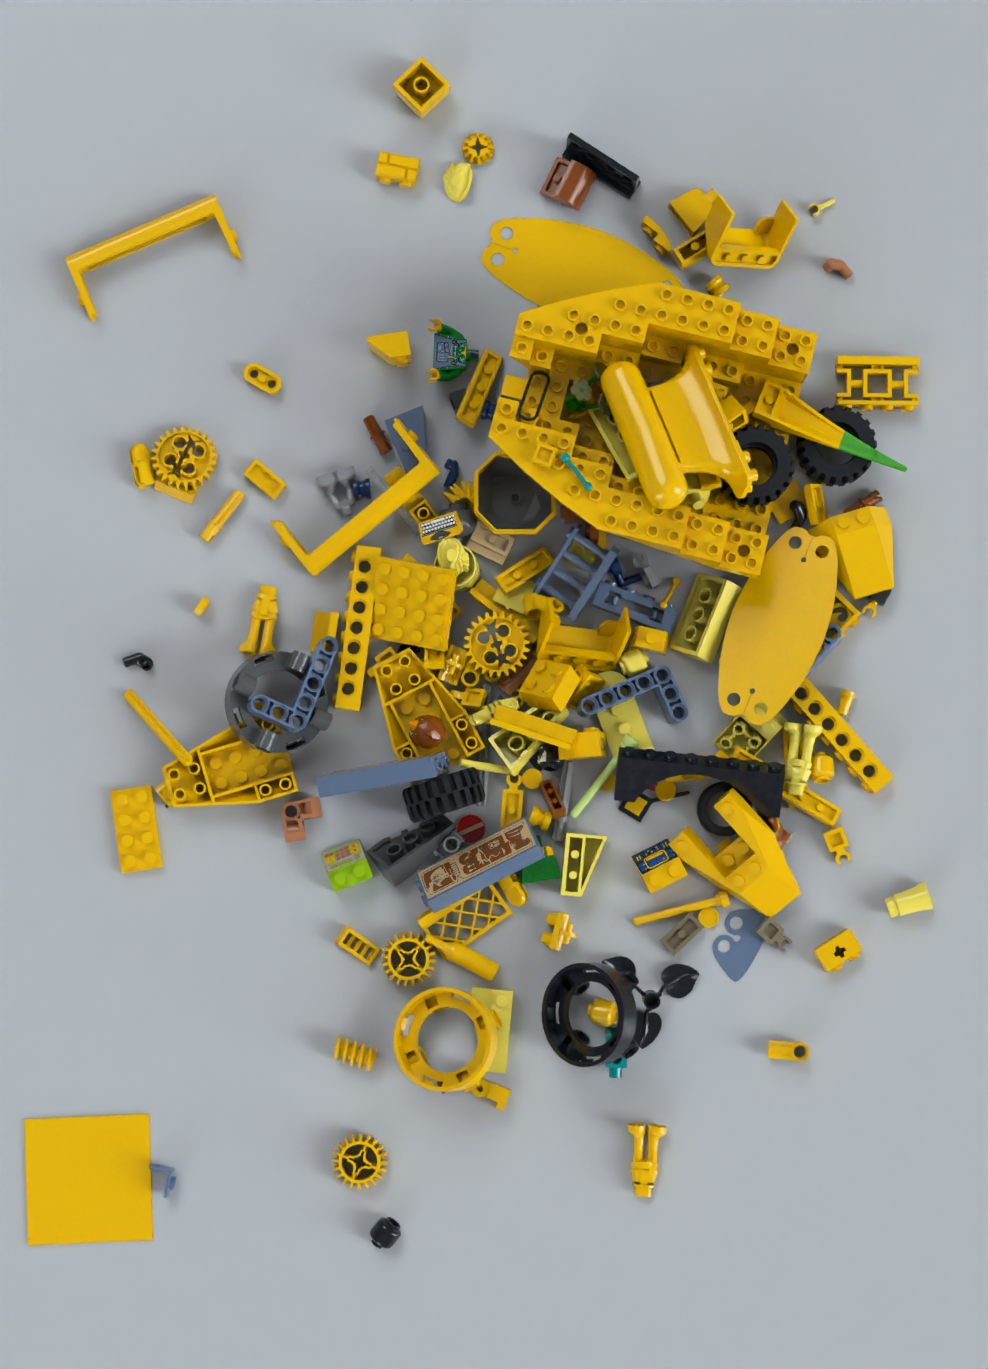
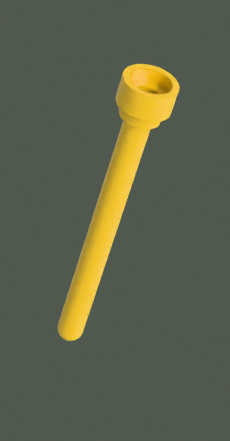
M723 890L719 891L712 898L635 917L632 919L633 925H641L715 905L718 907L722 906L723 908L730 906L727 891Z

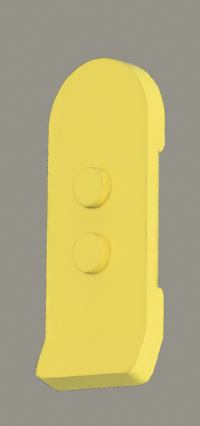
M615 671L602 672L598 675L603 677L606 682L599 691L627 679ZM620 687V693L623 696H627V689ZM604 694L602 695V701L605 704H609V697ZM635 698L597 713L602 730L606 732V740L612 757L619 751V747H622L621 740L626 734L639 743L636 749L654 750Z

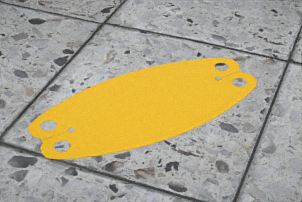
M511 218L497 221L493 224L490 231L491 244L484 249L481 257L482 263L492 275L521 296L539 306L601 291L658 282L662 283L663 281H669L672 286L683 288L678 278L670 270L635 246L603 231L559 220ZM505 227H509L513 231L512 238L508 240L503 239L500 235V231ZM514 248L518 250L517 253H513ZM495 253H500L504 257V262L496 266L492 263L491 257Z
M793 527L786 531L764 555L760 576L757 579L748 578L731 613L721 651L718 697L723 713L731 716L741 714L746 716L749 722L759 726L770 721L784 707L808 674L825 639L835 601L838 556L837 548L832 538L823 535L814 537L801 527ZM794 536L799 537L802 541V545L797 549L789 546V540ZM826 546L829 550L828 555L825 558L817 557L815 553L817 547ZM805 557L806 562H801V559ZM752 688L755 689V692L753 694L750 693V689ZM737 693L740 696L739 704L735 706L730 705L727 701L729 694ZM757 703L766 704L767 712L764 715H757L754 712V707Z

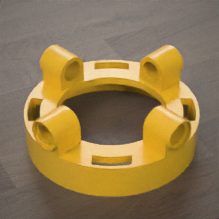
M449 987L428 989L412 998L403 1008L397 1019L393 1036L397 1061L408 1078L423 1088L442 1092L471 1091L481 1086L480 1079L488 1071L494 1060L498 1040L497 1028L502 1026V1022L494 1009L489 1010L480 999L469 992ZM453 995L456 996V997H460V998H462V999H464V1000H465V999H468V1000L471 1002V1004H469V1003L466 1002V1001H463V1000H460V999H457V998H453ZM447 1007L462 1010L472 1019L477 1029L478 1044L473 1058L466 1066L460 1070L447 1073L437 1071L427 1064L428 1058L426 1053L418 1046V1036L423 1022L430 1014H436ZM411 1014L415 1017L411 1022L408 1036L403 1035V1030H405L409 1020L407 1018ZM425 1076L443 1082L442 1087L435 1086L436 1083L427 1079L424 1080Z

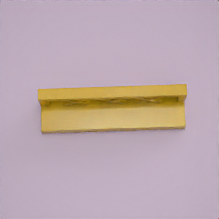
M481 578L476 586L472 587L469 591V595L492 614L496 610L497 615L500 616L502 611H505V617L513 614V621L519 618L520 620L517 625L525 624L522 632H529L524 637L525 640H530V644L534 645L538 640L539 623L528 620L525 612L523 615H520L512 610H505V607L492 602L497 590Z
M500 704L497 705L494 717L489 722V724L567 750H571L577 733L576 729Z

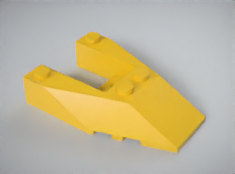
M732 787L717 800L713 807L738 833V838L715 855L688 825L673 837L668 845L685 863L713 885L726 890L728 894L763 915L772 918L799 896L801 891L791 869L788 867L783 850L779 847L775 833L735 788Z

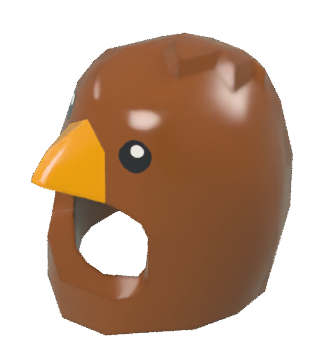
M423 715L415 718L414 721L408 722L410 726L409 736L420 748L432 749L438 747L445 739V727L436 716Z

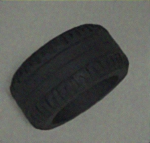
M718 782L707 787L697 802V816L701 825L708 832L717 836L737 834L731 826L722 827L716 825L707 814V804L710 798L718 792H728L734 787L727 782ZM735 788V790L743 797V799L752 807L751 801L740 790Z

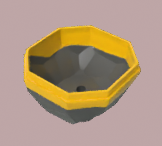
M494 452L474 472V514L494 534L536 535L557 514V499L524 473L504 452ZM512 495H518L519 500L513 501L511 499Z

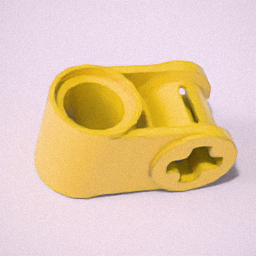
M536 593L527 594L522 600L526 618L540 622V617L548 598H552L553 609L556 614L563 611L564 605L555 597L542 596Z

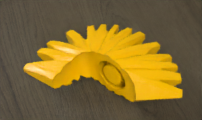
M460 481L461 489L454 483L453 487H449L452 494L448 492L443 493L451 504L459 500L464 501L467 508L471 509L474 513V482L472 484V481H468L466 488L464 481Z

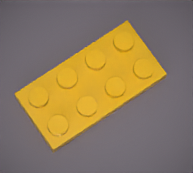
M152 785L110 791L121 873L163 867Z

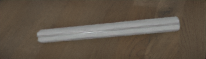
M481 684L480 689H485L487 692L485 706L491 703V685ZM482 723L479 725L478 734L485 748L478 752L477 761L488 763L490 724ZM477 770L486 796L485 800L476 803V806H486L488 771Z

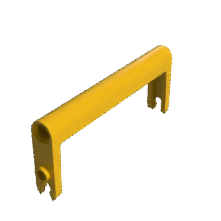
M215 194L65 257L80 293L76 295L81 306L85 305L93 322H95V318L98 315L82 277L84 273L213 218L217 220L234 258L242 259L235 243L239 239L234 228L229 229Z
M395 417L393 419L395 423L392 426L417 457L419 464L309 554L283 521L272 520L270 522L281 536V543L286 548L290 547L313 576L318 575L441 473L436 464L417 442L419 438L412 429L408 431L399 418Z

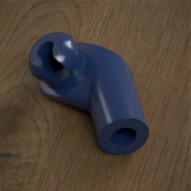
M447 459L444 465L445 469L450 470L443 485L448 489L450 486L453 487L459 476V463L452 459Z

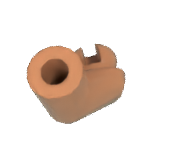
M829 258L823 264V269L827 273L837 270L845 280L853 275V272L843 260Z

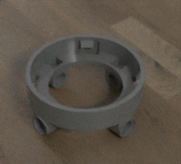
M296 650L292 653L283 651L263 653L246 660L233 673L226 688L225 712L233 732L247 746L265 753L292 752L307 745L315 738L319 731H326L329 728L333 715L327 712L328 695L325 684L322 686L306 727L298 732L276 734L257 725L247 710V702L253 694L257 685V679L260 676L273 670H282L295 675L301 681L311 659L309 655ZM265 657H272L273 661L263 663L255 668L254 663L258 664L266 661ZM309 679L307 682L308 687L315 689V682ZM237 707L239 709L241 719L244 725L246 726L242 729H240L238 726V724L240 723L236 713H233V709ZM295 741V742H293V743L287 744L286 747H285V744H284V743H289V742Z

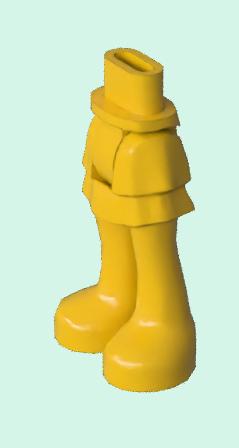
M260 585L259 593L256 594L258 598L255 599L251 607L249 634L247 640L240 645L239 653L257 655L261 621L265 623L258 654L277 651L272 645L273 629L277 620L276 614L278 613L277 602L275 601L277 600V596H275L276 587Z
M628 1123L627 1129L633 1135L634 1141L632 1169H630L633 1179L632 1186L635 1187L634 1195L651 1197V1188H654L653 1183L658 1173V1141L661 1136L666 1134L667 1126L648 1124L647 1159H643L646 1124Z

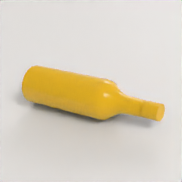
M427 934L424 939L425 942L442 950L449 961L488 981L494 978L499 968L498 962L459 942H444L430 934Z

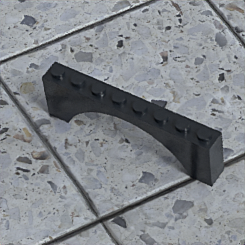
M629 746L619 747L614 800L635 802L646 789L661 780L679 775H703L727 782L740 790L751 801L759 816L780 817L785 764L759 762L758 760H739L734 757L719 758L714 755L700 756L694 753L681 754L674 751L643 750Z

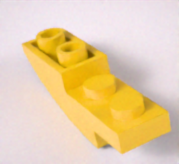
M398 465L385 475L383 479L391 487L406 474ZM419 491L402 504L417 525L419 522L438 517Z

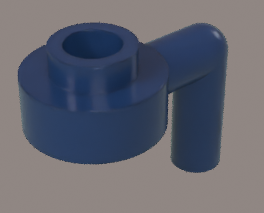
M617 557L607 570L609 574L613 573L620 588L642 580L640 573L624 578Z

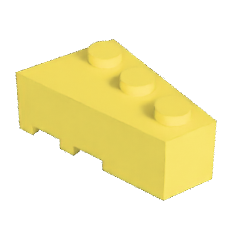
M565 833L559 895L582 897L608 838L607 836Z

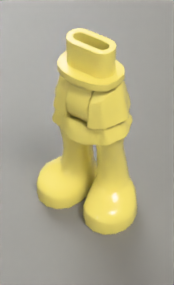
M784 722L783 728L790 735L789 751L785 761L786 780H789L785 781V784H788L787 794L803 796V789L807 787L806 782L812 772L810 768L812 766L813 746L815 739L822 732V727ZM804 727V746L802 758L798 759L799 746Z

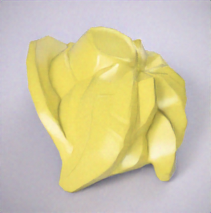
M452 162L443 176L445 192L453 202H461L466 198L473 177L469 163L461 162L455 166L454 162Z
M453 537L443 539L438 544L437 549L439 566L457 569V577L463 571L468 574L470 565L469 555L464 550L461 542Z

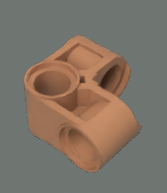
M319 796L289 802L283 806L282 818L286 843L306 840L302 820L322 817ZM289 806H294L297 809L296 816L292 818L287 817L285 814V810Z

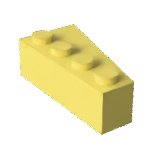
M566 706L562 713L532 707L525 712L557 724H561L569 715ZM504 728L488 738L490 745L513 777L538 751L541 744L545 743Z

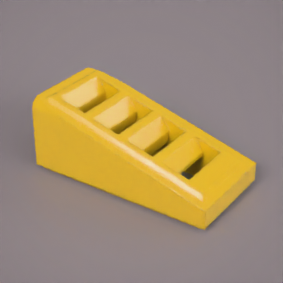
M347 925L343 927L334 940L336 944L368 966L372 964L381 951L378 946ZM350 932L351 936L349 937L347 942L345 944L342 943L348 935V933ZM357 937V938H358V941L356 942V944H355V945L353 946V948L351 949V948H350V945L352 944V942L354 941V939ZM363 942L366 943L365 946H364V947L362 948V950L360 951V953L358 954V953H357V950L359 949V947L361 946V944H362ZM369 947H372L373 949L369 953L367 958H364L363 956L365 955Z

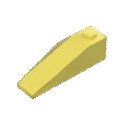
M472 987L471 994L480 999L489 1010L494 1009L502 1022V1026L497 1028L496 1054L487 1072L506 1074L513 990Z

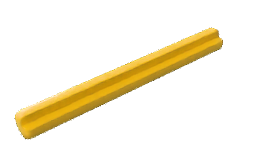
M132 689L125 692L124 699L185 767L189 766L193 762V758Z

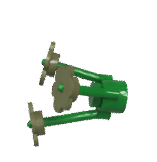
M596 362L594 364L596 375L589 381L585 379L574 380L573 386L570 388L571 394L565 396L564 404L570 411L577 409L578 412H582L588 409L600 408L603 415L611 416L612 412L604 393H601V399L598 400V403L584 405L585 401L591 399L590 393L592 388L590 385L597 379L601 380L602 373L607 368L604 363Z

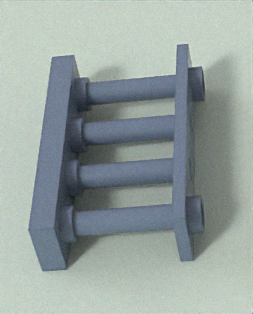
M580 523L575 528L571 526L565 536L568 540L543 578L539 577L533 586L536 588L534 593L539 594L543 590L567 606L568 610L571 611L567 617L572 621H575L620 552L615 546L610 551L608 549L604 550L579 534L578 532L583 526ZM575 540L601 557L600 560L603 562L600 567H593L567 550L572 541ZM562 557L589 573V576L592 578L589 584L581 583L558 568L557 565ZM552 573L579 590L578 593L581 596L578 601L575 599L571 600L546 583Z

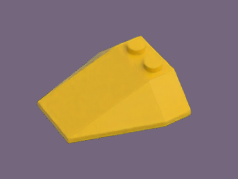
M866 506L830 517L808 530L811 536L818 537L823 535L834 540L838 556L837 579L854 600L894 588L892 524L885 507ZM819 546L816 552L821 558H825L829 550L826 546Z

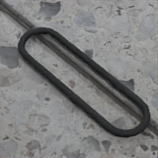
M543 371L531 373L517 412L521 419L533 421L538 417L550 383V377L547 373ZM542 374L547 378V382L536 414L532 418H526L521 415V409L534 375Z

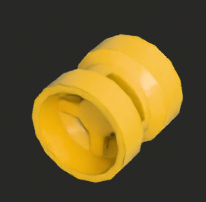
M534 805L529 822L531 826L540 825L542 830L547 831L552 815L549 810L543 812L540 807Z

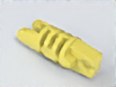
M516 697L497 700L481 707V711L470 715L467 720L469 725L489 724L490 719L494 717L498 704L515 710L519 709L520 706Z

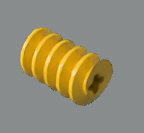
M339 1035L333 1051L334 1061L342 1057V1063L345 1064L349 1059L351 1067L358 1062V1069L366 1065V1072H369L373 1067L379 1048L374 1053L372 1045L365 1050V1043L357 1047V1040L349 1044V1037L342 1042L341 1035Z

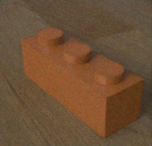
M552 779L540 782L539 790L553 819L566 816V808Z

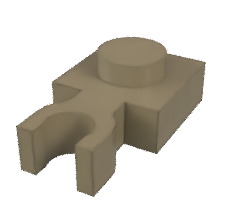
M766 916L755 930L769 945L772 946L776 942V946L782 952L786 950L782 947L784 940L789 944L792 943L788 937L781 935L784 929L770 916Z

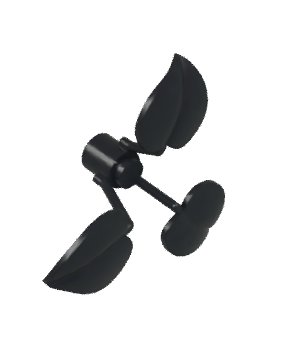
M616 956L604 959L601 962L612 967L617 972L627 970L634 975L636 974L634 963L627 957ZM672 964L662 971L661 979L665 984L661 986L657 993L653 990L644 992L638 986L635 987L642 995V1002L646 1006L645 1013L637 1011L636 1029L633 1036L634 1041L641 1049L649 1046L661 1030L662 1022L660 1016L655 1012L649 1013V1011L659 1007L660 997L664 989L666 988L667 993L674 998L687 996L692 991L699 976L697 970L684 964Z

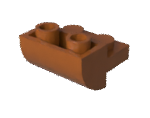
M557 157L540 194L560 202L563 206L579 211L596 174L590 168L575 160L568 161Z

